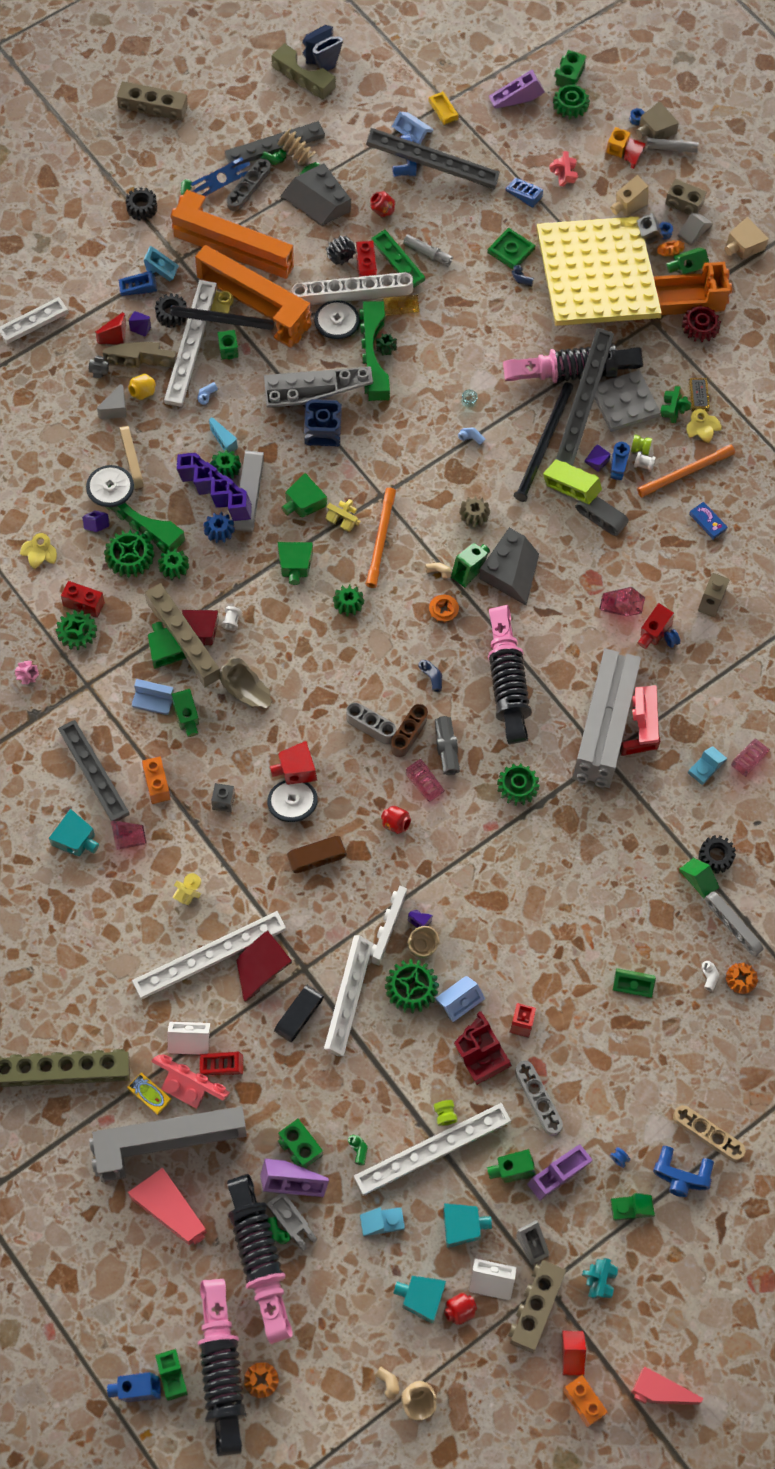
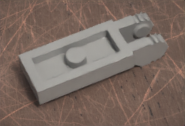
M280 1193L267 1203V1207L285 1231L289 1233L291 1239L293 1238L303 1251L307 1247L305 1242L298 1236L300 1232L304 1230L310 1241L313 1243L317 1241L316 1236L308 1227L309 1224L285 1193Z

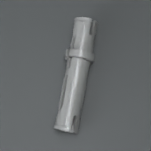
M648 138L647 143L654 144H647V149L698 153V148L692 147H698L699 142H686L683 139L675 141Z
M409 234L404 238V245L427 255L431 260L439 261L448 267L452 263L451 259H453V256L440 251V248H434Z

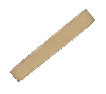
M129 426L120 427L128 465L134 480V488L144 487Z
M684 1105L676 1108L673 1114L676 1124L729 1160L739 1161L743 1158L745 1147L740 1141L691 1108ZM683 1111L686 1112V1117L690 1120L692 1119V1117L696 1118L692 1122L691 1127L688 1125L690 1122L688 1119L684 1118L683 1120H681L679 1118V1113H683ZM698 1122L703 1123L706 1126V1131L703 1133L697 1132L695 1124ZM715 1134L721 1135L723 1143L720 1145L715 1144L712 1136ZM727 1141H730V1144L728 1145L729 1147L733 1149L735 1147L739 1148L738 1152L740 1153V1155H732L731 1153L733 1150L729 1147H727L726 1150L723 1149Z

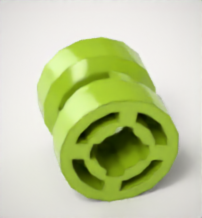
M634 434L631 452H641L643 455L648 456L652 438L646 437L643 439L639 435Z
M444 1100L433 1105L434 1111L438 1115V1126H447L458 1122L457 1115L453 1111L455 1107L453 1100Z

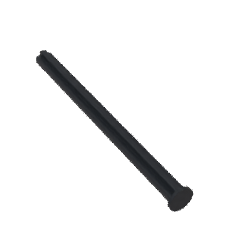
M564 383L519 489L514 493L515 499L525 502L528 499V491L572 392V383Z

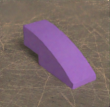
M579 1144L534 1176L527 1185L541 1201L593 1160Z

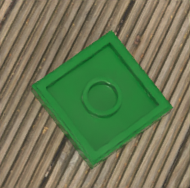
M508 227L487 249V253L513 270L514 266H520L535 250L536 245Z

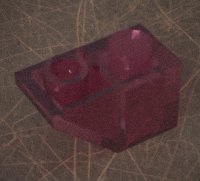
M633 587L605 592L602 595L599 609L627 617L642 614L645 597Z

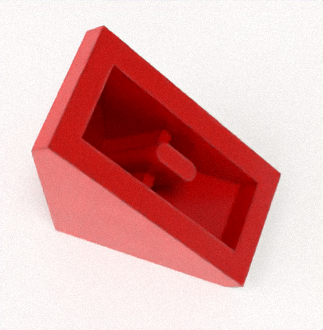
M517 1003L509 1033L529 1038L536 1008Z
M562 1331L563 1375L584 1376L586 1361L584 1331Z

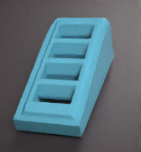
M211 417L209 419L210 430L224 451L227 449L228 453L238 449L237 438Z

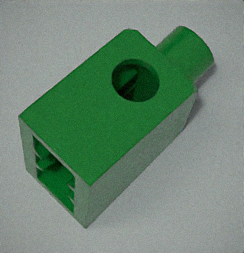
M698 247L675 255L674 261L666 263L668 272L677 271L680 274H686L703 269L704 263H709L707 251Z
M304 473L285 492L287 503L281 508L287 516L295 511L303 518L326 507L327 496Z
M278 542L281 575L289 577V584L298 585L300 584V577H308L313 556V542Z
M472 543L458 554L454 562L451 578L465 588L480 573V568L490 553L488 546L483 544L479 547L476 543Z
M159 621L152 624L154 632L148 634L153 668L156 669L186 659L175 638L167 628H164L163 623Z
M186 689L172 693V704L180 730L185 729L187 737L198 735L196 726L199 725V717L191 690Z
M529 1149L498 1157V1165L487 1167L490 1179L502 1177L504 1183L533 1178L537 1175L533 1156ZM509 1166H513L511 1170H506Z

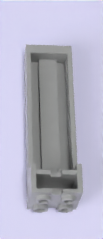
M604 648L572 779L581 783H587L589 780L595 782V785L598 787L610 788L641 657L630 654L622 656L618 655V651Z
M240 1106L93 1131V1138L89 1139L93 1156H95V1159H92L93 1172H95L96 1177H100L101 1182L126 1178L124 1157L247 1137L243 1107Z

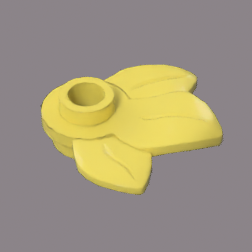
M216 291L210 311L229 313L230 306L234 302L232 294L228 291Z
M703 409L693 411L691 421L686 428L689 438L698 435L706 443L711 441L714 431L722 429L719 420L714 416L708 415ZM698 415H701L703 417V420H700L698 418Z
M38 533L31 541L25 542L20 551V555L28 556L29 563L33 569L39 567L44 560L55 564L57 558L56 549L50 544V538L44 533ZM39 539L44 540L42 545L38 544Z

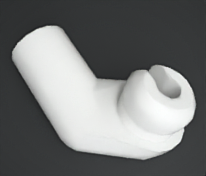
M705 961L702 964L703 972L707 977L704 988L713 992L719 979V972L712 962Z

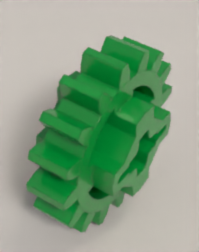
M76 610L73 611V614L66 612L67 617L61 616V622L56 623L58 641H62L64 647L69 645L70 650H72L73 646H76L77 650L80 649V646L87 648L86 643L92 644V638L97 637L95 619H91L89 613L85 616L83 610L80 614H77Z

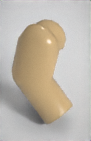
M442 563L425 564L426 573L441 572L443 579L451 577L452 570L449 566Z
M380 1367L375 1376L385 1382L387 1388L385 1391L386 1397L394 1399L400 1390L397 1377L383 1367Z

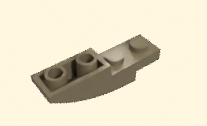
M130 342L103 350L104 361H108L110 365L117 364L129 368H139L141 362L174 367L176 361V351L160 349V343Z

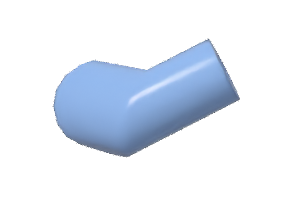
M214 382L199 390L197 399L200 404H207L210 394L218 390Z
M463 428L458 434L460 440L474 439L479 445L486 440L475 428Z

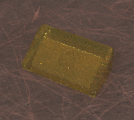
M418 295L382 298L385 316L420 312Z

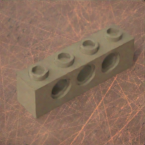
M122 81L117 94L118 108L171 118L173 120L183 121L188 107L187 94Z
M542 1260L540 1265L536 1264L532 1273L535 1280L533 1285L528 1284L524 1294L528 1298L525 1305L520 1304L516 1314L517 1317H520L517 1325L512 1324L508 1334L511 1337L510 1344L534 1354L565 1275V1269ZM540 1281H546L549 1284L547 1291L539 1288L538 1283ZM538 1301L541 1303L542 1309L535 1311L531 1308L530 1303ZM531 1321L534 1329L532 1331L525 1330L522 1325L523 1322Z

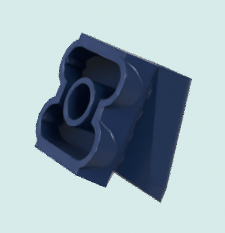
M324 25L306 34L303 38L302 44L305 46L302 54L306 59V64L317 65L319 69L323 68L327 71L336 67L343 38L340 36L333 37L332 26Z
M316 399L306 402L305 445L340 446L341 403L337 400Z

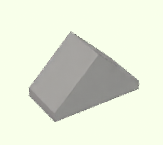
M691 213L679 231L678 237L691 246L713 223L699 213Z
M120 384L97 407L100 419L126 417L123 385Z
M537 1220L517 1231L516 1237L531 1265L550 1255Z

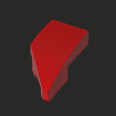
M630 138L624 150V160L631 163L630 167L634 169L645 149L646 143Z

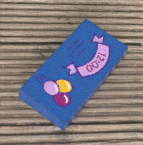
M702 502L689 512V515L712 539H715L727 530V526L705 502Z

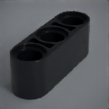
M307 984L277 1023L274 1032L292 1043L319 1007L324 995Z

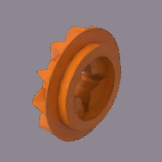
M680 240L663 242L658 246L657 252L666 257L675 256L685 249V244Z
M438 595L431 600L429 611L431 617H434L437 622L443 621L446 623L449 620L453 621L458 615L459 605L452 596ZM447 604L448 611H444L441 614V608Z
M745 962L735 963L729 967L726 973L727 985L736 993L747 994L753 991L757 985V972L753 969L752 965L749 966ZM739 972L742 975H749L745 979V982L737 979L739 977Z
M266 1362L255 1363L248 1368L244 1376L246 1390L256 1398L269 1397L278 1387V1373L272 1365ZM255 1373L260 1376L268 1373L265 1380L269 1386L267 1387L261 1383L255 1387L258 1381Z

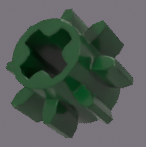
M382 334L380 339L376 338V351H380L382 356H391L393 351H397V338L393 339L391 334Z

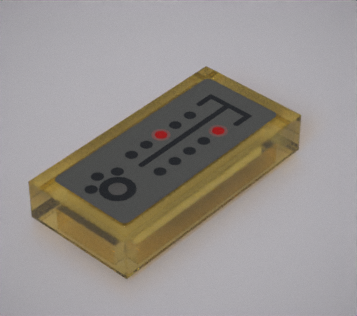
M689 378L691 412L696 409H703L709 412L710 403L707 378Z

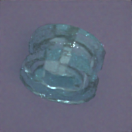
M470 389L465 390L462 393L461 403L465 407L475 406L478 398L477 393ZM467 396H468V398H469V396L473 397V398H472V401H471V399H470L469 401L466 400V397H467Z

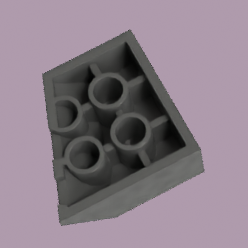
M324 163L295 177L280 195L283 200L291 202L293 207L304 211L306 216L321 226L351 212V198Z
M509 527L480 568L479 579L522 604L527 605L539 553L524 535Z

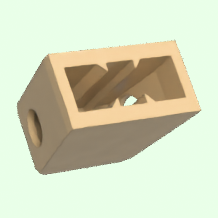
M638 175L635 176L616 193V203L610 207L611 211L615 215L622 211L626 216H630L649 204L648 185Z
M747 217L729 233L728 245L724 249L727 255L730 256L736 253L740 258L744 259L765 250L769 238Z

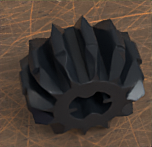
M340 235L337 239L334 238V241L328 242L329 246L326 248L327 257L335 265L340 264L342 266L345 262L349 263L350 259H354L353 255L356 254V247L349 237H342Z

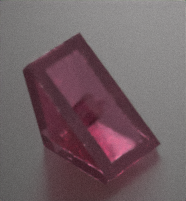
M120 821L111 822L117 850L147 843L143 825Z

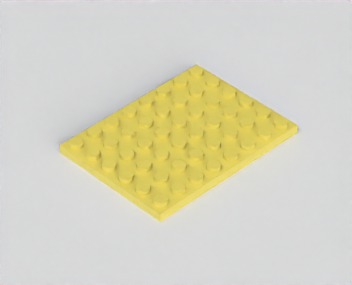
M639 216L537 224V234L555 326L661 318L662 312L645 240L641 236L637 223Z

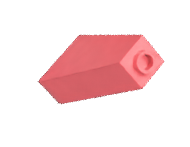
M161 1168L128 1192L130 1198L188 1245L192 1243L196 1245L205 1238L204 1235L207 1233L205 1227L164 1168Z

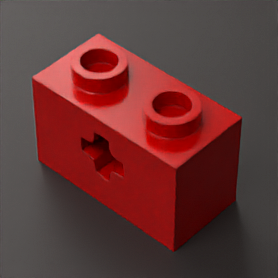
M373 241L356 242L358 277L377 275Z
M71 581L67 582L61 594L64 607L78 612L83 610L84 614L87 615L89 613L95 618H98L105 604L103 592Z

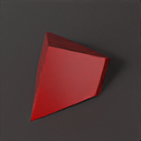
M123 312L95 331L99 344H124L126 318Z

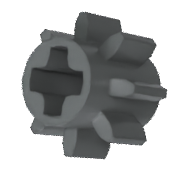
M96 356L94 360L90 359L89 373H93V378L102 379L103 375L108 374L109 362L104 361V356Z

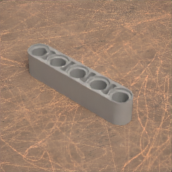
M245 451L240 488L247 491L252 503L251 520L235 521V530L250 532L254 530L264 452Z

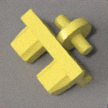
M349 499L346 503L343 501L339 502V506L343 510L329 503L327 506L329 511L325 518L327 521L335 524L339 516L344 518L340 527L347 532H350L355 525L358 526L361 521L358 520V517L349 513L355 514L357 511L356 508L352 507V500Z
M195 873L186 875L184 883L176 881L174 884L178 889L173 898L182 904L189 906L193 897L199 899L202 894L195 891L201 886V878Z

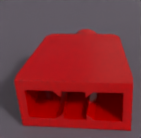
M658 603L642 625L640 634L642 637L637 643L644 649H647L651 643L657 645L664 636V633L673 625L674 612Z
M307 741L279 752L280 764L269 766L272 777L284 775L285 782L288 785L318 781Z

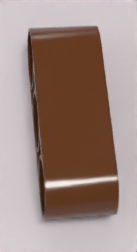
M416 704L411 708L393 736L391 752L394 756H405L425 726L428 709L423 704ZM415 714H422L423 717L418 718ZM408 728H410V729H413L414 731L411 732V733H409V732H406L405 730L408 729ZM401 743L404 747L398 748L395 745Z
M333 836L287 853L293 873L308 871L341 860L347 856L340 836Z

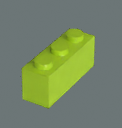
M556 459L543 473L546 486L586 504H590L602 491L598 476L589 474L581 468H575L567 462Z

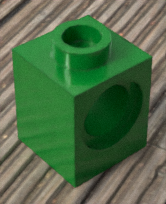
M235 330L217 332L221 360L238 358L239 353Z

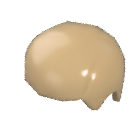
M429 926L416 928L408 938L410 952L421 958L431 956L440 943L438 933Z

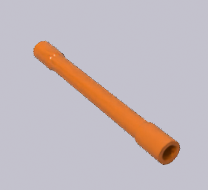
M730 444L707 457L638 487L637 492L641 498L645 497L659 488L734 455L735 449Z
M390 487L385 490L371 566L367 575L366 586L369 588L377 587L382 553L396 495V490Z

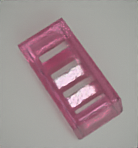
M755 738L732 761L731 766L747 777L770 749ZM756 745V746H757L758 748H760L763 752L760 753V752H759L757 749H755L753 746ZM752 750L754 753L758 755V757L754 756L749 751ZM747 754V755H748L750 758H752L754 761L752 762V761H751L750 759H748L745 755ZM741 759L746 761L749 764V766L742 762Z
M422 759L417 760L406 768V776L428 802H431L445 791ZM425 774L426 777L419 781L418 778ZM430 780L431 783L424 787L423 785ZM435 786L436 789L429 794L427 791Z

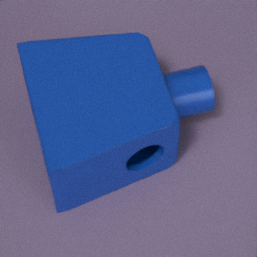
M151 1372L118 1376L117 1383L108 1384L107 1386L108 1397H118L119 1400L124 1402L161 1399L160 1377Z

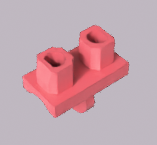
M563 151V156L560 159H555L550 164V171L559 178V186L564 187L567 182L575 183L578 178L577 172L571 171L576 167V159L569 157L568 151Z

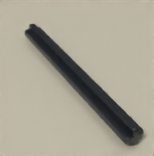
M175 305L170 307L171 316L273 330L274 321L271 319Z

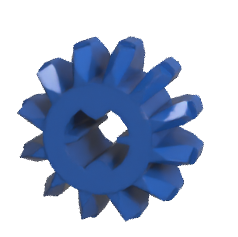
M222 511L219 515L213 513V517L207 516V522H204V534L208 536L210 541L215 539L216 543L219 540L225 543L226 538L231 539L232 534L235 532L234 521L230 519L229 514L223 516Z

